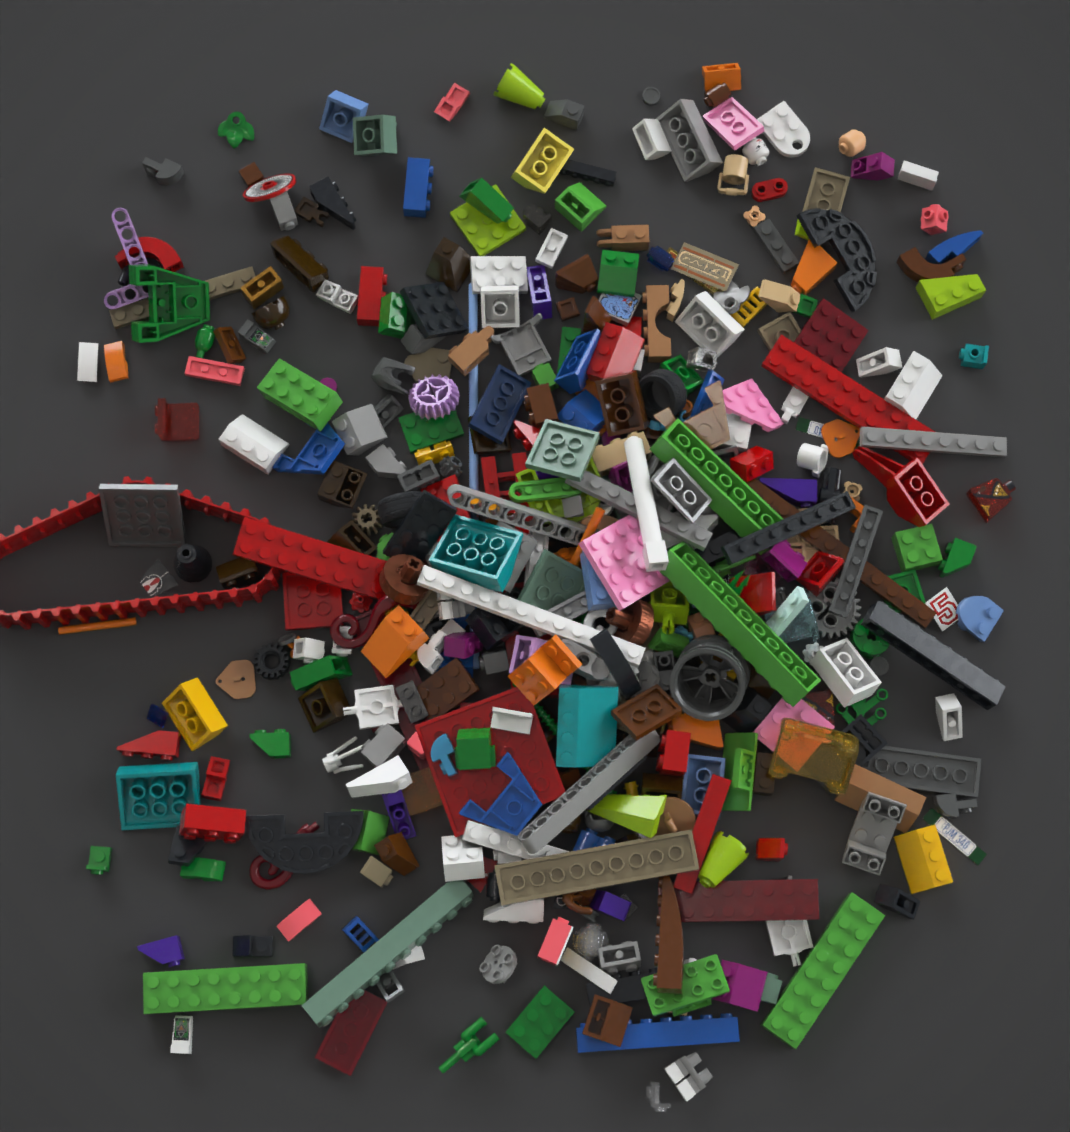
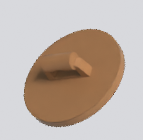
M667 797L664 812L660 815L657 833L654 836L691 829L693 831L695 813L692 807L680 798Z

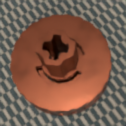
M398 554L392 556L385 563L379 576L383 592L393 601L405 605H412L422 601L429 589L417 585V578H419L426 564L411 555Z
M639 599L620 611L614 606L609 608L606 612L605 621L618 627L616 633L612 636L641 646L647 640L652 630L654 610L649 603Z

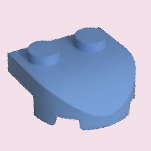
M966 597L957 606L956 614H958L959 621L957 624L961 630L968 631L980 642H985L1004 610L987 597Z

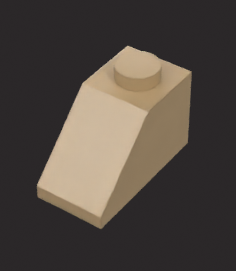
M762 280L758 297L777 312H797L801 294L790 286Z

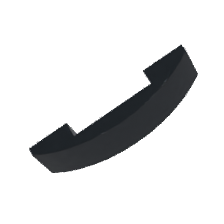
M605 628L589 639L611 673L623 698L627 700L639 692L641 686L608 630Z

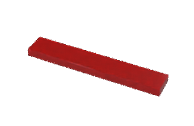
M712 774L692 831L699 870L677 874L673 885L674 888L692 894L732 780Z

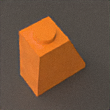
M809 239L791 282L792 288L799 294L807 295L835 270L837 262L820 245L814 248Z
M683 713L667 722L668 730L691 733V743L715 750H722L724 747L719 720L704 721Z

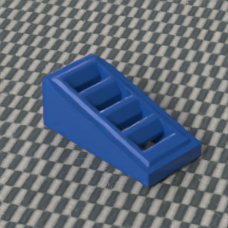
M357 916L342 929L363 953L374 942L379 941L374 933ZM359 924L360 927L351 934L350 931ZM365 930L366 932L357 940L355 937ZM370 936L371 939L363 946L361 943Z

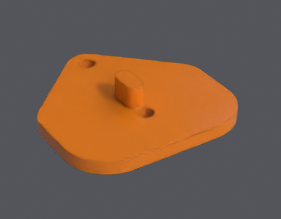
M840 419L824 424L821 429V435L829 448L830 455L835 458H841L851 454L860 436V428Z

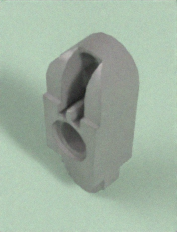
M561 640L578 660L586 659L589 662L586 666L581 665L574 673L597 682L604 681L609 677L610 672L604 661L598 658L596 654L572 640Z

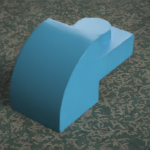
M445 733L434 741L431 748V759L434 763L441 760L442 763L439 766L443 774H448L449 777L458 774L449 756L455 753V749L448 734Z

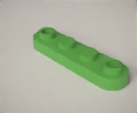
M560 477L515 482L511 485L508 495L513 502L523 503L569 498L581 495L582 491L578 489L573 490L570 485L565 483L566 478ZM515 492H519L521 496H517Z

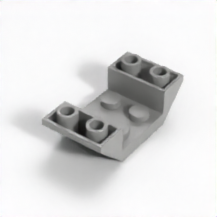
M868 792L860 805L850 831L842 863L880 876L886 861L888 846L897 823L900 824L907 805Z

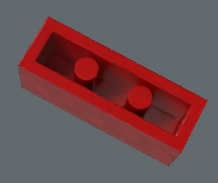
M361 266L357 310L358 325L379 326L381 298L386 295L383 287L387 285L388 275L384 274L383 267Z

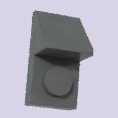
M393 971L382 974L380 980L376 983L388 1003L405 992L404 987Z

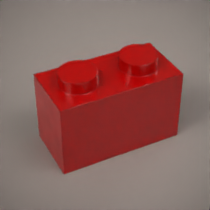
M755 446L730 458V468L743 481L749 482L774 469L773 452Z

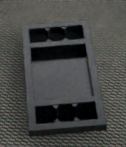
M860 714L805 763L803 767L830 796L847 780L853 764L862 767L887 742Z

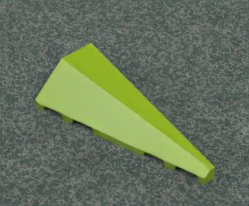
M608 794L588 812L652 838L657 833L660 815L664 812L667 795L650 796L644 794L642 796H631V794Z

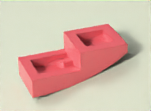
M454 83L446 97L443 96L434 113L450 122L471 93Z
M308 899L276 927L289 942L303 929L312 924L322 913L311 899Z

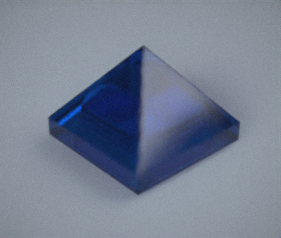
M151 704L147 719L163 728L169 713L164 708Z

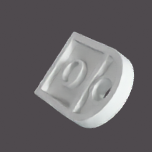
M785 101L756 119L764 126V136L781 155L794 158L802 155L807 150L810 143V133ZM800 143L802 148L799 150L794 149L792 144Z

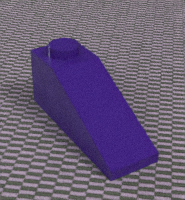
M545 266L526 267L533 317L541 313L542 319L552 318V302Z
M759 479L762 484L795 506L810 508L817 503V480Z

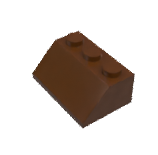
M637 371L622 373L595 381L608 437L643 430L649 426Z

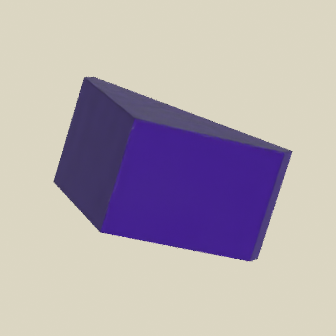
M596 890L589 908L625 921L631 902L607 891Z

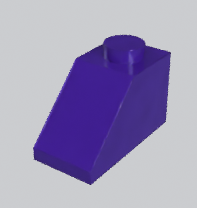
M177 935L137 946L139 951L163 965H168L169 968L178 966L180 961L185 960L180 936Z

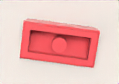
M415 732L407 741V746L409 750L424 760L426 757L418 734Z

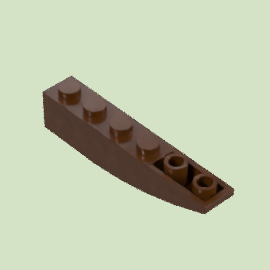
M668 875L659 877V888H662V895H658V907H661V914H657V927H660V934H656L655 946H659V953L655 954L654 966H658L657 974L653 975V986H657L658 993L682 994L684 966L683 930L675 890Z

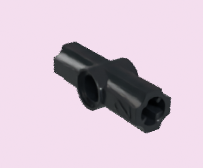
M833 467L824 469L819 503L840 494L841 470ZM834 518V519H832V520H830V521H827V522H825V523H823V524H821V525H822V526H832V525H835L836 518Z

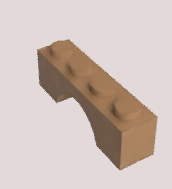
M646 285L645 292H642V303H646V310H643V321H646V327H643V338H647V345H644V356H648V362H664L671 359V338L659 332L655 319L669 305V285Z

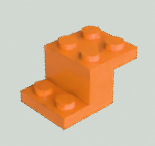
M554 635L534 651L519 667L512 671L508 678L534 706L554 691L582 663L561 639Z

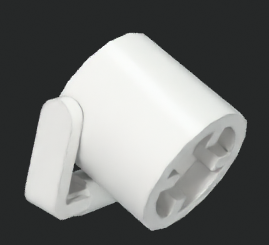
M807 443L802 444L797 455V465L812 470V476L819 478L827 463L828 446L822 444L821 447Z

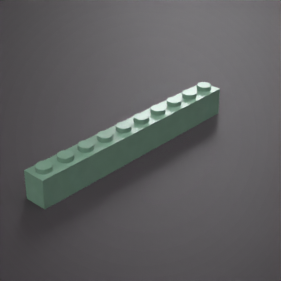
M463 880L448 881L302 1005L304 1010L319 1028L322 1025L324 1027L333 1020L332 1017L338 1012L342 1013L348 1008V1003L353 999H359L365 993L364 990L368 986H374L378 983L382 974L392 971L396 966L395 963L400 959H406L415 946H421L427 940L426 937L428 935L438 932L442 928L441 924L447 919L448 921L453 919L462 906L464 908L473 901L474 895L472 890Z

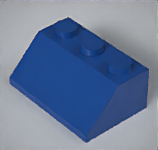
M598 328L575 338L554 380L569 394L580 392L586 386L585 381L588 377L586 371L601 336Z

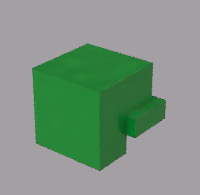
M490 728L459 729L456 738L457 747H455L456 768L466 770L496 767L495 745H491Z

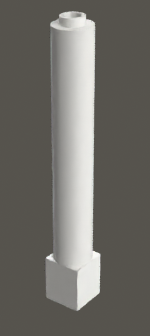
M631 436L624 442L644 546L642 552L646 572L666 570L669 560L665 540H662L643 440L637 436Z

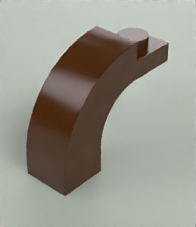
M916 247L901 254L897 264L910 279L919 282V280L953 277L954 273L963 269L966 258L962 253L946 263L932 264L927 262L920 255Z

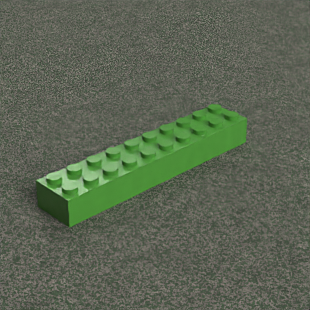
M682 541L667 552L669 560L667 568L659 572L672 582L674 588L686 596L687 601L693 604L700 611V614L713 624L716 631L722 633L728 643L741 653L743 659L749 661L755 667V671L762 675L769 685L782 695L786 703L794 707L821 681L689 544Z

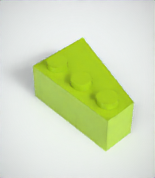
M978 274L919 280L916 286V290L932 320L982 298L986 291Z

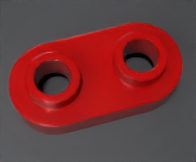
M782 178L758 182L753 186L751 196L757 202L781 198L785 196L788 184ZM758 189H763L764 192L761 193Z

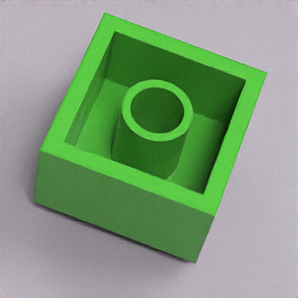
M932 524L898 531L891 537L901 572L936 566L943 560Z

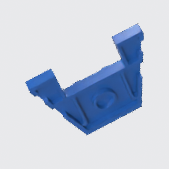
M327 423L321 432L316 429L296 459L281 454L272 468L277 472L324 475L345 443Z
M507 752L497 764V767L512 778L511 782L487 812L469 799L459 814L518 836L543 804L511 754Z

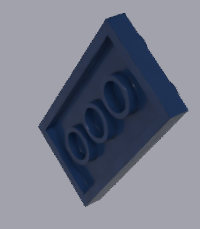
M499 364L468 427L501 445L522 404L524 395H526V388L530 387L531 382Z

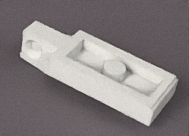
M792 387L781 409L784 411L781 420L786 425L791 416L796 418L800 414L809 396L795 387Z

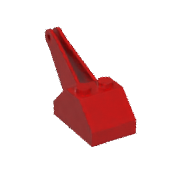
M859 446L853 451V457L887 488V501L897 516L922 527L927 525L950 505L918 458L911 460L904 466L866 447Z

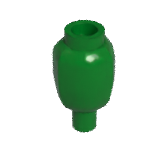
M204 324L203 328H200L195 338V347L198 350L197 358H203L205 352L209 351L215 339L213 331L215 328L210 325Z

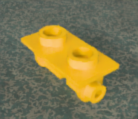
M446 440L434 444L435 450L431 451L430 446L420 450L418 449L414 453L418 465L431 459L436 464L444 457L455 456L451 442H446Z

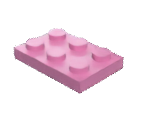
M733 97L703 115V121L734 151L764 132V126Z

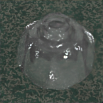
M588 922L586 926H581L575 931L572 944L575 951L582 955L584 959L594 961V958L599 957L598 948L607 947L610 940L607 932L601 929L602 925Z

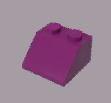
M785 540L770 547L760 557L781 577L790 582L801 575L808 563L804 561L805 557L791 549V544Z
M722 960L721 967L730 992L713 997L712 999L724 1004L758 1012L768 972Z

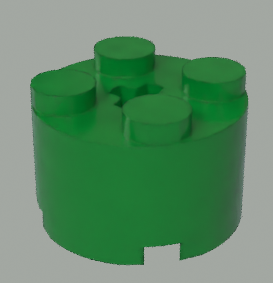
M862 619L851 631L849 641L862 657L867 659L879 657L890 644L862 626ZM868 635L873 636L874 639H873V640H872V639H869V640H868L867 636H868Z

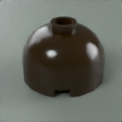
M282 296L251 314L262 328L270 329L274 327L277 330L285 326L284 321L289 317L290 307L285 297Z

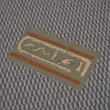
M684 242L671 269L726 291L739 264Z

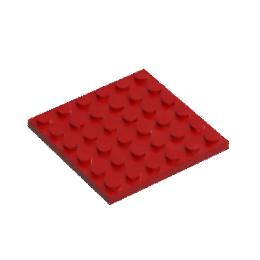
M517 687L415 725L455 837L464 834L468 820L488 826L487 824L462 816L459 812L469 799L487 812L512 780V778L497 767V764L507 752L511 754L543 805L557 800L566 792L533 704ZM497 707L533 714L530 735L491 728L492 708ZM490 728L491 745H495L496 767L459 770V768H456L455 753L449 756L458 774L449 777L448 774H443L439 766L442 763L441 760L436 763L432 761V745L441 735L448 734L455 749L457 747L456 738L459 729Z

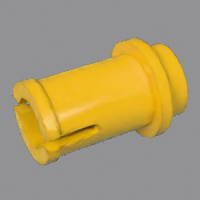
M636 781L624 783L625 787L623 789H626V794L639 796L637 790L639 785L636 784Z

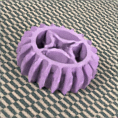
M433 374L429 378L425 376L424 380L418 379V384H413L408 395L412 411L419 415L421 419L426 417L427 420H430V418L436 420L440 416L443 418L445 414L450 415L451 411H455L460 397L456 383L447 376L442 377L440 374L437 377Z

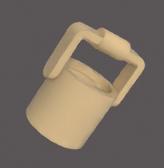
M736 154L725 157L723 173L719 174L717 187L720 194L731 196L747 194L749 183L747 168L749 160L746 157ZM722 180L732 185H741L745 183L744 190L738 188H721Z

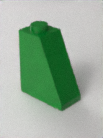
M483 178L470 182L459 196L497 224L503 221L507 222L512 216L511 212L514 207Z
M330 655L290 672L291 684L297 691L309 690L322 681L334 678L340 680L353 675L347 657Z

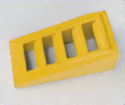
M758 286L750 292L748 299L741 304L740 309L736 313L730 314L742 327L746 326L767 305L758 297L760 291ZM749 301H752L757 307L755 308ZM746 306L752 313L750 314L743 307ZM740 311V312H741L742 314H744L747 318H746V319L742 318V317L738 314V312Z

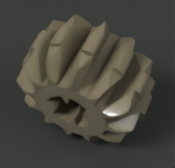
M364 504L363 510L357 507L358 513H352V517L355 518L353 519L354 523L364 533L367 532L368 537L371 536V531L375 534L378 533L376 527H383L380 522L378 509L375 510V505H371L368 509L367 504ZM368 517H370L371 521H367V523H365L364 519L367 520Z

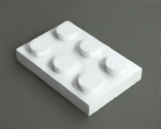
M526 256L470 257L472 294H481V287L519 286V294L528 293Z

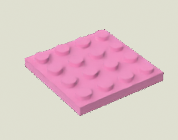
M631 515L620 519L578 543L619 611L670 581L659 571L646 572L642 552L644 546L639 521Z

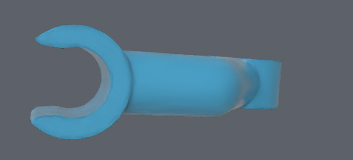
M682 410L679 413L678 419L681 422L687 420L682 418L683 414L687 412L686 410ZM650 420V429L657 431L666 430L665 426L660 422Z

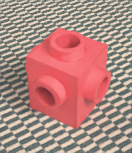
M938 204L922 208L921 230L930 235L947 232L948 211Z

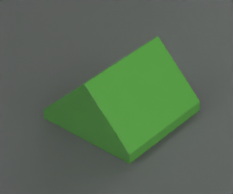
M351 809V811H364L361 834L352 850L379 855L374 845L386 838L390 817L372 811Z

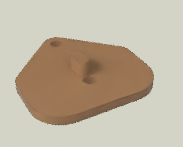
M248 660L232 661L218 676L216 684L234 699L250 698L256 691L254 665Z

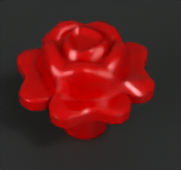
M354 592L349 603L352 605V610L363 613L364 610H370L373 600L368 596Z

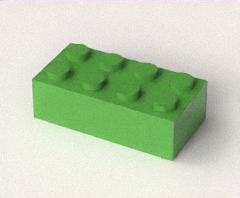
M280 358L257 386V389L265 399L320 432L343 403L336 391Z

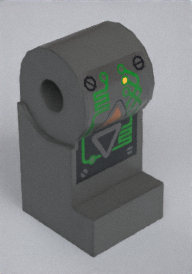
M249 319L238 331L239 337L264 354H268L276 343L270 335L254 325Z

